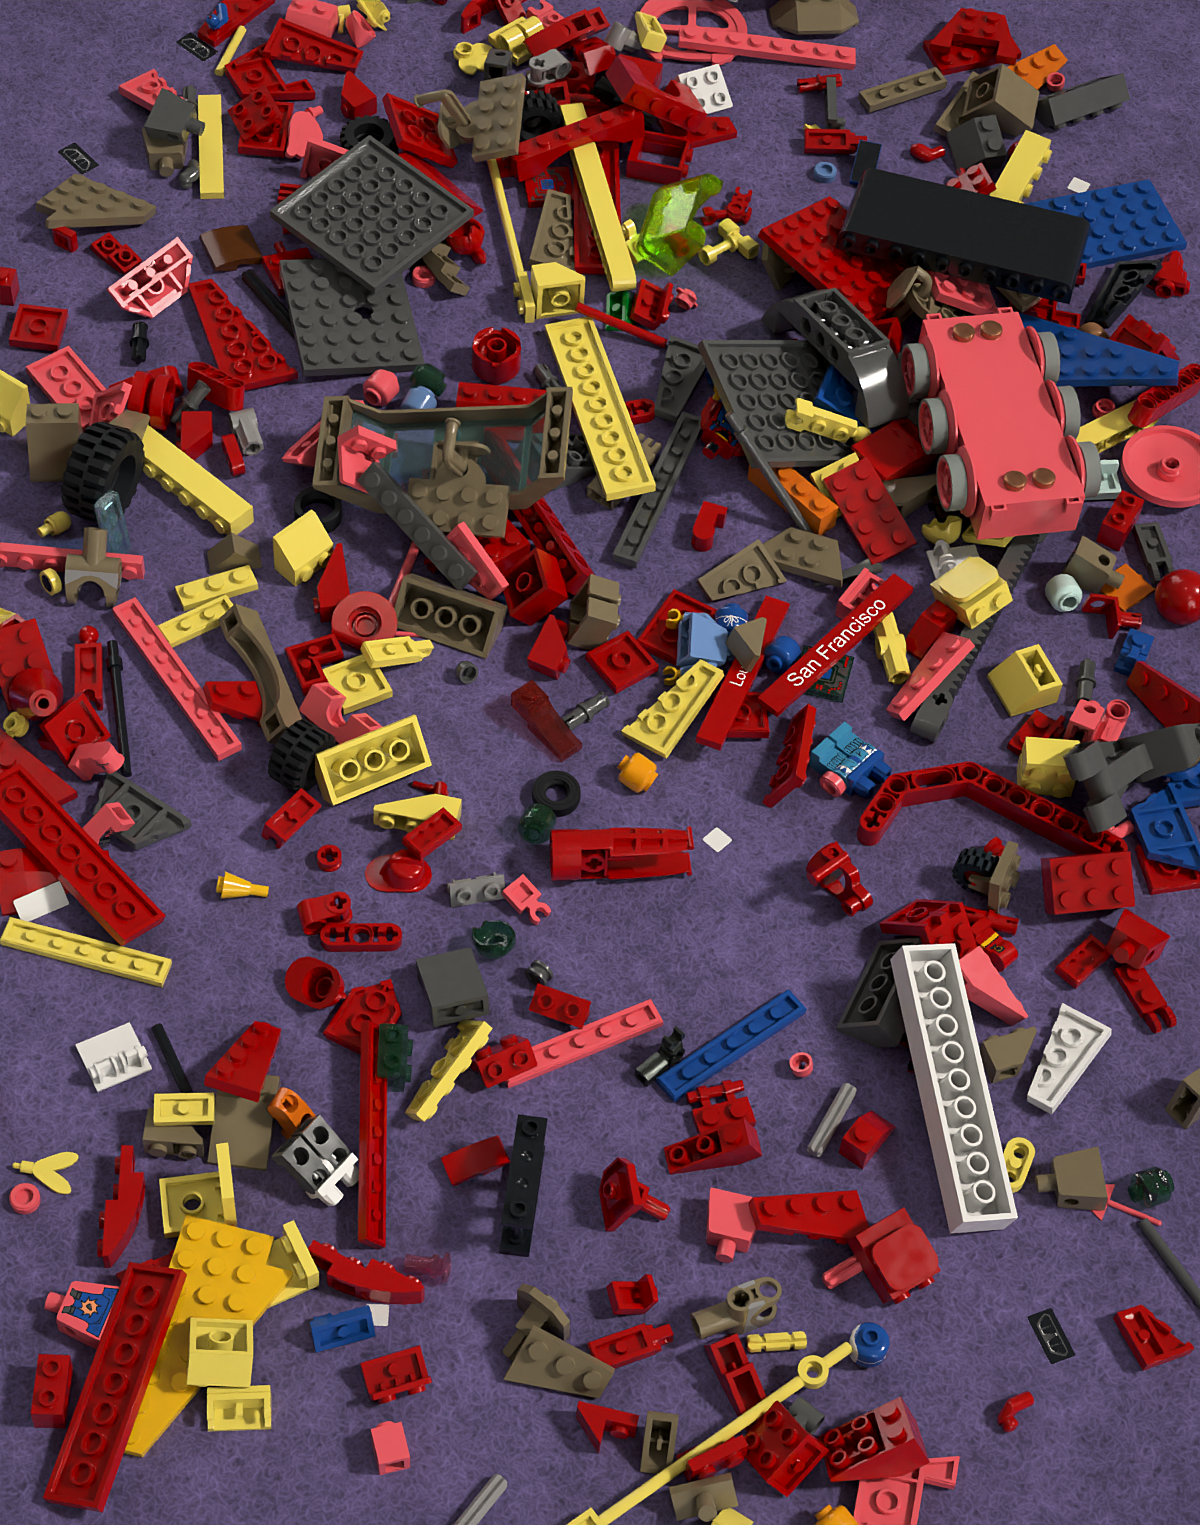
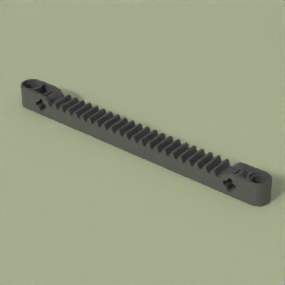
M1048 533L1014 536L997 567L999 577L1007 582L1011 595L1018 580L1021 578V574L1024 573L1029 559L1031 560L1037 544L1042 543ZM1002 609L973 629L965 625L960 636L970 639L975 647L923 701L912 723L911 733L931 742H936L948 720L949 710L954 702V698L957 696L959 688L961 689L963 681L966 680V676L969 674L971 666L974 665L979 652H981L983 644L985 645L986 639L989 637L991 630H993Z

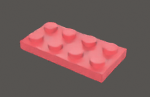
M67 346L26 366L27 374L53 404L79 403L82 430L85 433V429L90 424L94 394L106 390V388L75 352Z

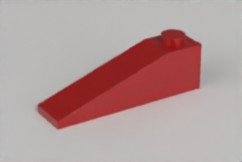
M28 848L0 851V905L2 916L18 914L13 903L15 899L59 881ZM104 850V852L109 856V850ZM62 885L65 894L69 893V891Z

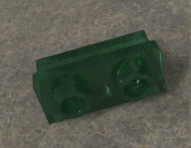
M381 1023L379 1025L377 1077L392 1078V1092H404L405 1082H411L412 1065H407V1056L412 1057L413 1039H408L409 1025Z

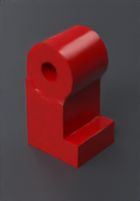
M703 501L692 531L691 545L695 550L705 552L712 548L716 527L723 529L728 507Z

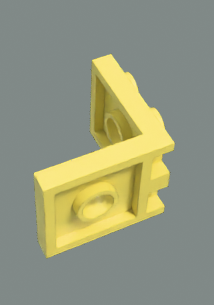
M228 1143L216 1144L219 1171L159 1179L165 1239L179 1237L186 1215L237 1227ZM191 1199L198 1200L201 1203L195 1210H187L184 1204Z

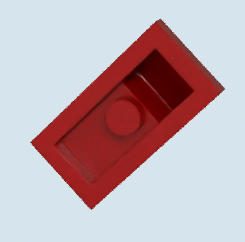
M578 1401L576 1419L597 1453L600 1451L604 1431L610 1432L613 1437L619 1439L635 1438L639 1415Z

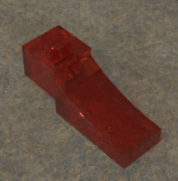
M530 680L511 693V706L528 722L527 728L561 763L582 749L583 743L563 722L550 703L549 696L533 680Z

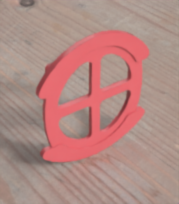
M648 0L640 11L655 16L658 19L661 15L671 10H688V24L685 26L700 27L696 25V11L712 12L721 17L728 27L700 28L747 34V25L744 17L735 6L726 0ZM660 24L665 34H679L680 25ZM664 44L661 52L643 48L648 57L655 62H661L662 59H674L690 62H711L712 65L719 64L720 66L732 62V59L737 56L710 51L698 52L695 49L681 51Z

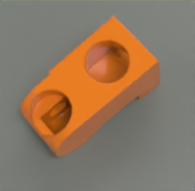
M284 1087L279 1088L267 1107L268 1113L282 1126L281 1133L286 1140L292 1138L291 1135L308 1117L316 1116L304 1100L294 1091Z

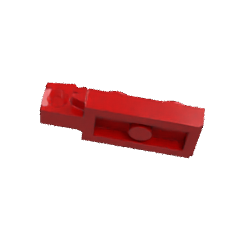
M806 128L804 129V153L854 154L858 149L859 140L867 141V136H855V133L850 132L849 129Z
M643 1323L587 1343V1349L591 1356L616 1369L662 1351V1345L673 1342L674 1334L670 1324L654 1329L652 1324L645 1325Z

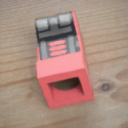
M119 802L105 804L82 829L101 848H105L111 842L112 835L116 832L129 830L135 822Z

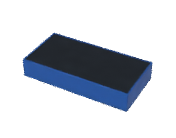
M859 140L850 184L858 185L864 170L868 168L877 169L882 144Z

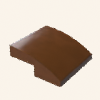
M248 225L222 227L205 232L199 236V240L214 271H236L239 264L259 265L262 262V254Z

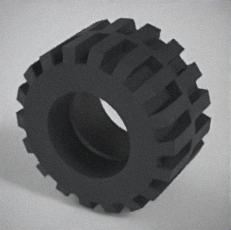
M364 115V117L358 116L355 117V120H349L347 125L342 127L340 147L350 150L370 135L398 155V147L387 119H380L379 116L375 115L373 117H369V115Z
M301 719L296 721L282 734L272 751L268 764L269 777L295 793L301 788L306 792L318 783L315 776V754L336 745L335 737L308 720Z

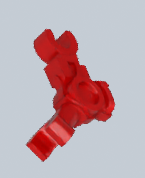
M736 187L731 202L728 206H724L723 210H714L712 207L702 208L705 217H701L700 220L703 226L712 225L716 220L727 218L731 219L734 223L742 221L746 225L752 214V208L748 207L752 197V190H749L747 194H741L740 187Z

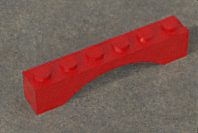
M623 104L520 142L518 154L508 156L509 168L518 182H522L540 175L558 157L578 146L603 140L626 143L645 136L644 114L640 109Z

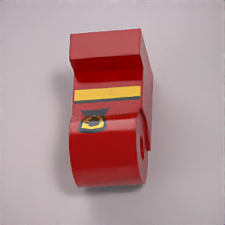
M983 916L971 926L977 947L980 946L989 956L996 970L1002 972L1018 958V951L1011 942L1004 940L1003 937L991 928L992 922Z

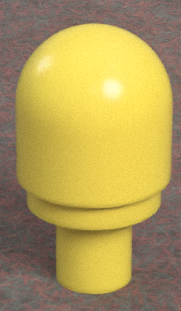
M58 511L48 516L44 520V525L37 528L38 535L42 538L48 534L54 536L63 533L70 528L71 517L64 511Z

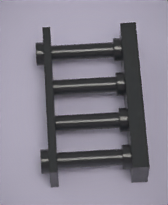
M518 1114L501 1225H503L499 1250L501 1254L529 1257L545 1153L544 1141L548 1118Z

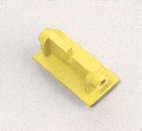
M356 0L359 10L367 15V22L374 28L378 26L386 31L384 23L390 20V12L381 0Z

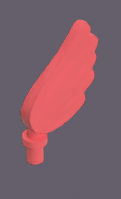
M321 106L306 108L304 112H296L290 119L285 152L287 158L292 159L296 157L299 160L303 159L310 136L323 140L321 128L315 120L317 116L323 114Z

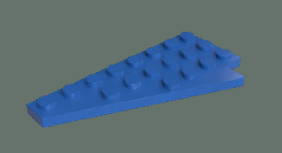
M1019 312L1024 328L1032 326L1037 333L1052 332L1054 334L1060 353V374L1056 384L1057 387L1178 385V360L1079 331L1074 327H1066Z

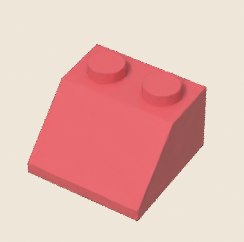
M292 0L287 8L285 20L332 38L338 27V6L318 0Z

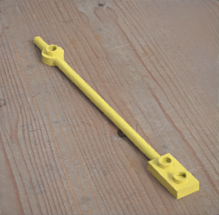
M496 159L487 160L517 282L513 283L514 297H519V300H517L519 315L523 314L525 323L535 322V303L527 271L523 269Z
M844 1342L823 1358L816 1355L804 1357L798 1365L797 1376L600 1515L597 1516L594 1510L589 1508L567 1525L610 1524L685 1471L688 1460L723 1444L763 1416L775 1401L781 1403L802 1387L809 1389L822 1387L828 1379L829 1368L853 1352L851 1345L848 1342ZM813 1371L816 1372L818 1376L816 1378H811L807 1375V1373Z

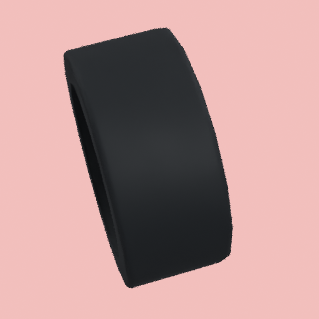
M313 487L301 491L296 496L293 504L295 521L304 515L303 509L313 503H324L333 508V512L330 515L319 518L327 534L336 530L341 524L343 517L341 499L316 490Z

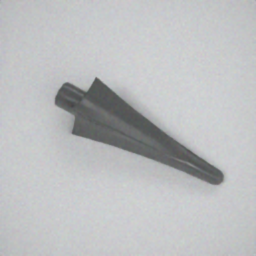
M868 558L842 571L843 584L852 583L864 568H867L872 574L882 573L881 563L871 565ZM820 581L814 583L815 587L830 585Z

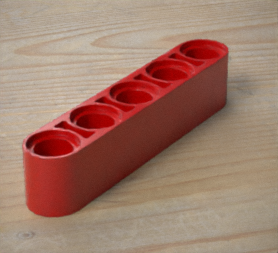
M1192 363L1179 370L1178 385L1153 386L1140 394L1127 415L1128 420L1133 425L1144 428L1196 396L1200 390V365Z

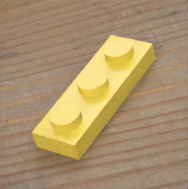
M250 565L175 586V592L183 611L197 608L225 594L228 598L258 589V583Z

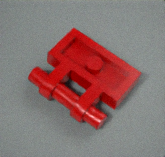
M730 1079L721 1081L720 1085L708 1088L703 1085L696 1087L695 1091L686 1093L688 1104L695 1102L700 1104V1108L692 1109L691 1113L698 1135L742 1118L753 1127L756 1125V1119L748 1097L736 1099L734 1094L744 1091L742 1080L733 1082ZM724 1096L725 1102L711 1105L710 1099Z

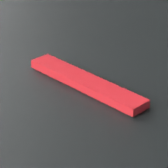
M646 1000L584 1025L583 1029L577 1028L532 1046L538 1065L504 1082L509 1089L663 1026L664 1021L652 1000Z

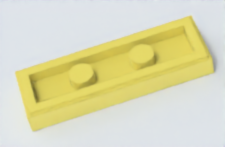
M225 594L158 625L157 628L173 648L220 626L218 619L233 606V603Z

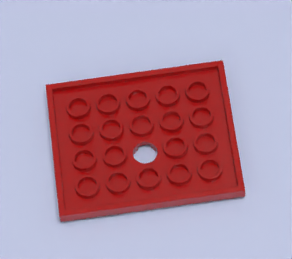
M831 196L760 230L758 237L816 289L836 288L870 322L895 309L889 310L886 307L888 289L893 281L905 269L911 266L856 253L857 256L850 258L845 250L835 248L847 210ZM916 278V280H915L914 283H913V284H915V283H921V284H922V282H921L920 280H918L917 278Z

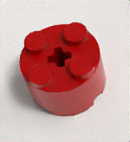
M488 327L479 331L475 335L472 344V369L474 373L491 385H500L513 379L519 373L521 366V342L518 335L512 330L503 327L501 330H493V327Z

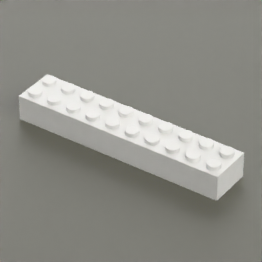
M954 943L902 946L890 961L950 1233L1005 1229L1018 1216L956 945Z

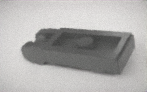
M1159 522L1134 524L1132 532L1145 567L1148 569L1151 583L1156 585L1160 582L1158 568L1163 567L1164 576L1174 571L1172 557Z

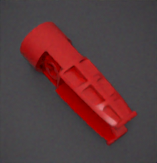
M690 826L686 827V830L638 827L550 830L549 847L552 881L594 878L630 879L666 876L685 872L687 876L692 875L690 854L682 852L694 849L692 828Z

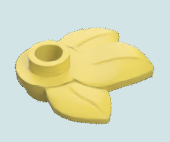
M461 42L456 45L453 56L459 61L458 66L464 73L474 75L477 70L484 71L485 60L492 47L484 43L472 45L468 42Z

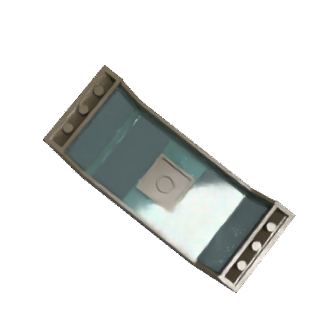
M548 387L546 388V393L528 405L379 410L352 400L349 396H325L312 486L316 490L372 512L387 514L370 494L340 483L337 437L359 425L396 440L397 450L379 459V464L407 493L409 478L435 479L437 470L444 463L442 450L437 447V441L444 440L445 420L447 418H455L461 423L457 430L456 441L483 444L491 450L489 455L476 457L475 462L482 468L486 476V484L505 485L511 488L508 510L527 509L565 481L573 388Z

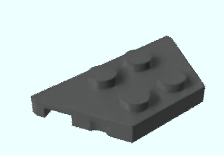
M118 772L105 773V782L103 788L100 789L99 802L95 806L93 816L105 804L119 802L135 824L127 831L116 832L114 836L133 849L138 850L185 831L192 826L189 818Z

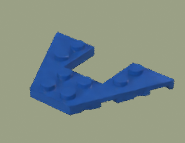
M1200 773L1186 780L1169 782L1166 788L1157 794L1153 793L1144 803H1139L1130 810L1129 818L1147 859L1200 871V843L1184 809L1185 807L1200 805Z

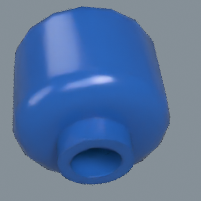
M778 636L765 648L764 663L773 673L784 674L801 658V649L794 639L787 636Z

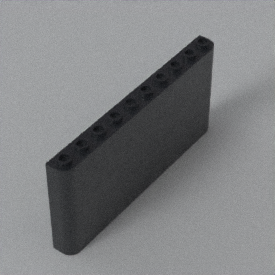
M868 168L863 171L839 231L835 248L912 267L919 266L924 270L1070 304L1091 226L1082 217L875 168Z

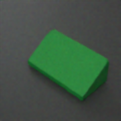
M631 290L606 294V314L635 325V321L629 318L634 300V294ZM605 324L606 331H621Z

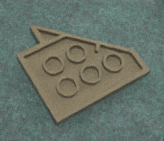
M73 174L37 201L36 211L48 215L49 217L45 221V228L54 229L63 226L75 228L144 224L156 214V206L147 203L143 199L132 197L123 191L110 188L103 183L90 180L83 175Z

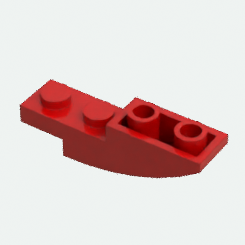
M600 7L589 11L584 9L540 30L525 39L523 43L531 57H535L551 49H557L558 51L567 49L572 43L607 30L610 24Z
M121 1145V1155L115 1157V1175H119V1184L113 1185V1200H106L105 1211H100L99 1229L104 1230L103 1239H98L97 1256L98 1258H103L104 1268H111L122 1255L136 1230L142 1212L146 1182L144 1172H135L133 1145Z
M313 1240L308 1247L315 1265L327 1272V1285L340 1292L360 1299L385 1304H419L424 1300L425 1286L422 1285L421 1281L414 1276H405L397 1272L395 1267L386 1261L379 1262L372 1258L365 1268L358 1259L351 1256L347 1258L339 1254L336 1248L324 1242L321 1244Z

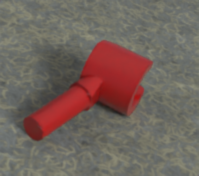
M413 781L412 783L414 788L426 790L433 794L449 795L447 785L442 781L436 782L435 785Z

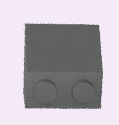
M996 115L972 118L946 133L955 169H958L960 173L959 168L962 167L967 171L971 166L978 165L981 162L986 170L1001 168L1007 152Z

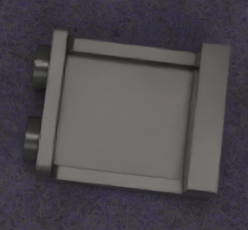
M471 947L416 959L417 978L419 982H422L430 1006L433 1027L489 1015L488 993Z

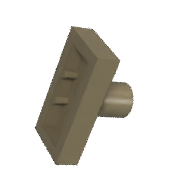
M731 1472L669 1487L677 1521L699 1516L702 1521L710 1522L716 1518L717 1511L739 1506Z

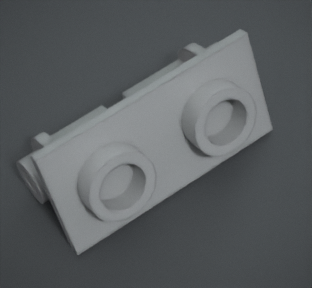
M493 872L491 875L479 876L472 880L471 878L456 881L452 879L451 883H447L451 908L505 899L501 895L505 889L504 874L497 875L496 872Z

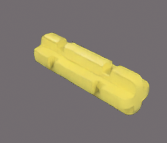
M803 1331L792 1332V1335H789L788 1332L767 1333L761 1337L759 1334H752L747 1336L746 1342L747 1349L751 1353L761 1352V1349H764L766 1352L790 1350V1347L798 1350L806 1348L807 1337Z

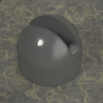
M461 661L455 668L457 678L465 684L475 681L479 673L477 666L470 661Z

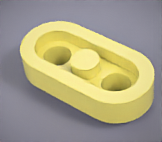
M1021 1137L1011 1139L1003 1153L1008 1177L1014 1180V1182H1010L1012 1193L1022 1188L1035 1155L1033 1144ZM1014 1153L1022 1154L1023 1158L1015 1157Z

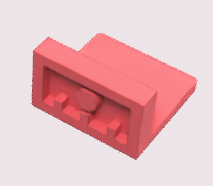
M358 425L337 437L339 480L344 485L368 493L357 480L372 462L379 463V459L397 450L396 440Z

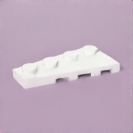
M1062 1003L1059 1016L1052 1029L1051 1037L1043 1052V1058L1027 1094V1102L1052 1115L1109 1039L1112 1029Z

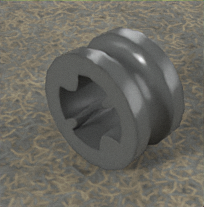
M534 960L531 963V967L525 970L526 978L535 986H537V983L546 986L547 981L553 978L552 970L539 960Z

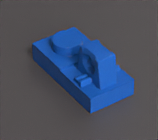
M1130 628L1113 671L1130 676L1137 661H1146L1154 636Z
M369 1305L340 1312L337 1315L328 1313L315 1316L313 1321L309 1322L315 1352L375 1337L372 1312Z

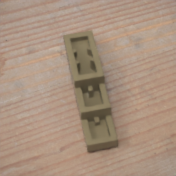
M442 241L425 254L422 259L435 277L449 291L466 296L470 287L456 276L460 267L447 257L451 247Z

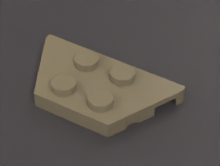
M789 527L763 543V546L780 570L836 587H842L843 576L838 540Z

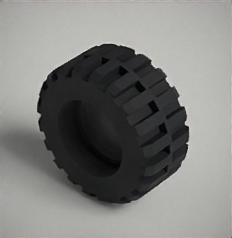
M97 422L88 426L85 429V433L79 436L78 442L73 446L72 454L67 460L66 471L63 474L64 481L61 486L63 505L70 514L103 526L118 521V517L123 516L125 509L131 504L132 497L135 496L138 482L140 483L141 471L144 467V445L136 433L106 422Z

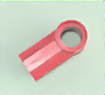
M1116 699L1108 703L1092 741H1118L1130 715V707L1126 702Z

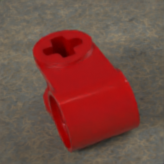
M341 891L316 898H307L299 902L296 907L302 930L306 935L319 934L322 928L328 924L350 923L353 918L352 910L350 909L351 899L349 895Z

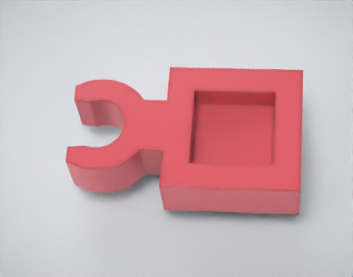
M524 874L502 891L501 895L519 914L525 910L529 913V920L534 925H538L540 922L535 912L541 911L547 917L551 913V909L547 904L537 901L542 894Z

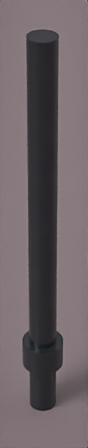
M110 640L107 642L108 658L106 659L107 671L110 672L118 753L122 754L125 759L120 767V772L124 777H131L132 771L121 678L123 662L119 656L118 642Z

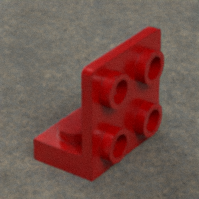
M775 1401L744 1436L748 1443L745 1458L768 1484L786 1497L794 1491L829 1451L821 1441L806 1431L779 1401Z

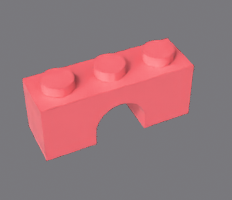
M328 682L312 684L299 708V711L306 716V720L332 734L335 737V741L339 744L383 727L367 713L353 714L346 723L342 717L341 710L347 697Z

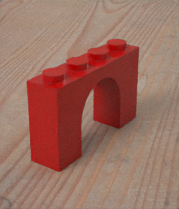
M617 55L605 73L623 103L690 132L696 133L707 116V113L690 87L671 79L665 90L661 91L643 76L636 63Z

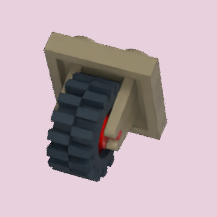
M1008 840L1001 857L992 855L993 852L989 850L988 853H985L983 848H979L978 851L975 847L965 848L960 852L953 867L952 876L956 879L955 882L958 885L963 884L962 888L964 890L969 888L972 893L976 891L980 896H984V894L988 896V912L991 909L995 910L996 914H999L1001 908L1006 909L1011 896L1009 890L1011 887H1016L1020 872L1017 871L1021 862V856L1018 855V843Z

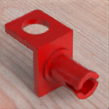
M1091 593L1081 607L1083 612L1105 615L1108 638L1110 639L1114 638L1120 627L1138 630L1142 624L1141 613L1120 610L1118 597ZM1095 601H1103L1105 603L1100 607L1091 606Z

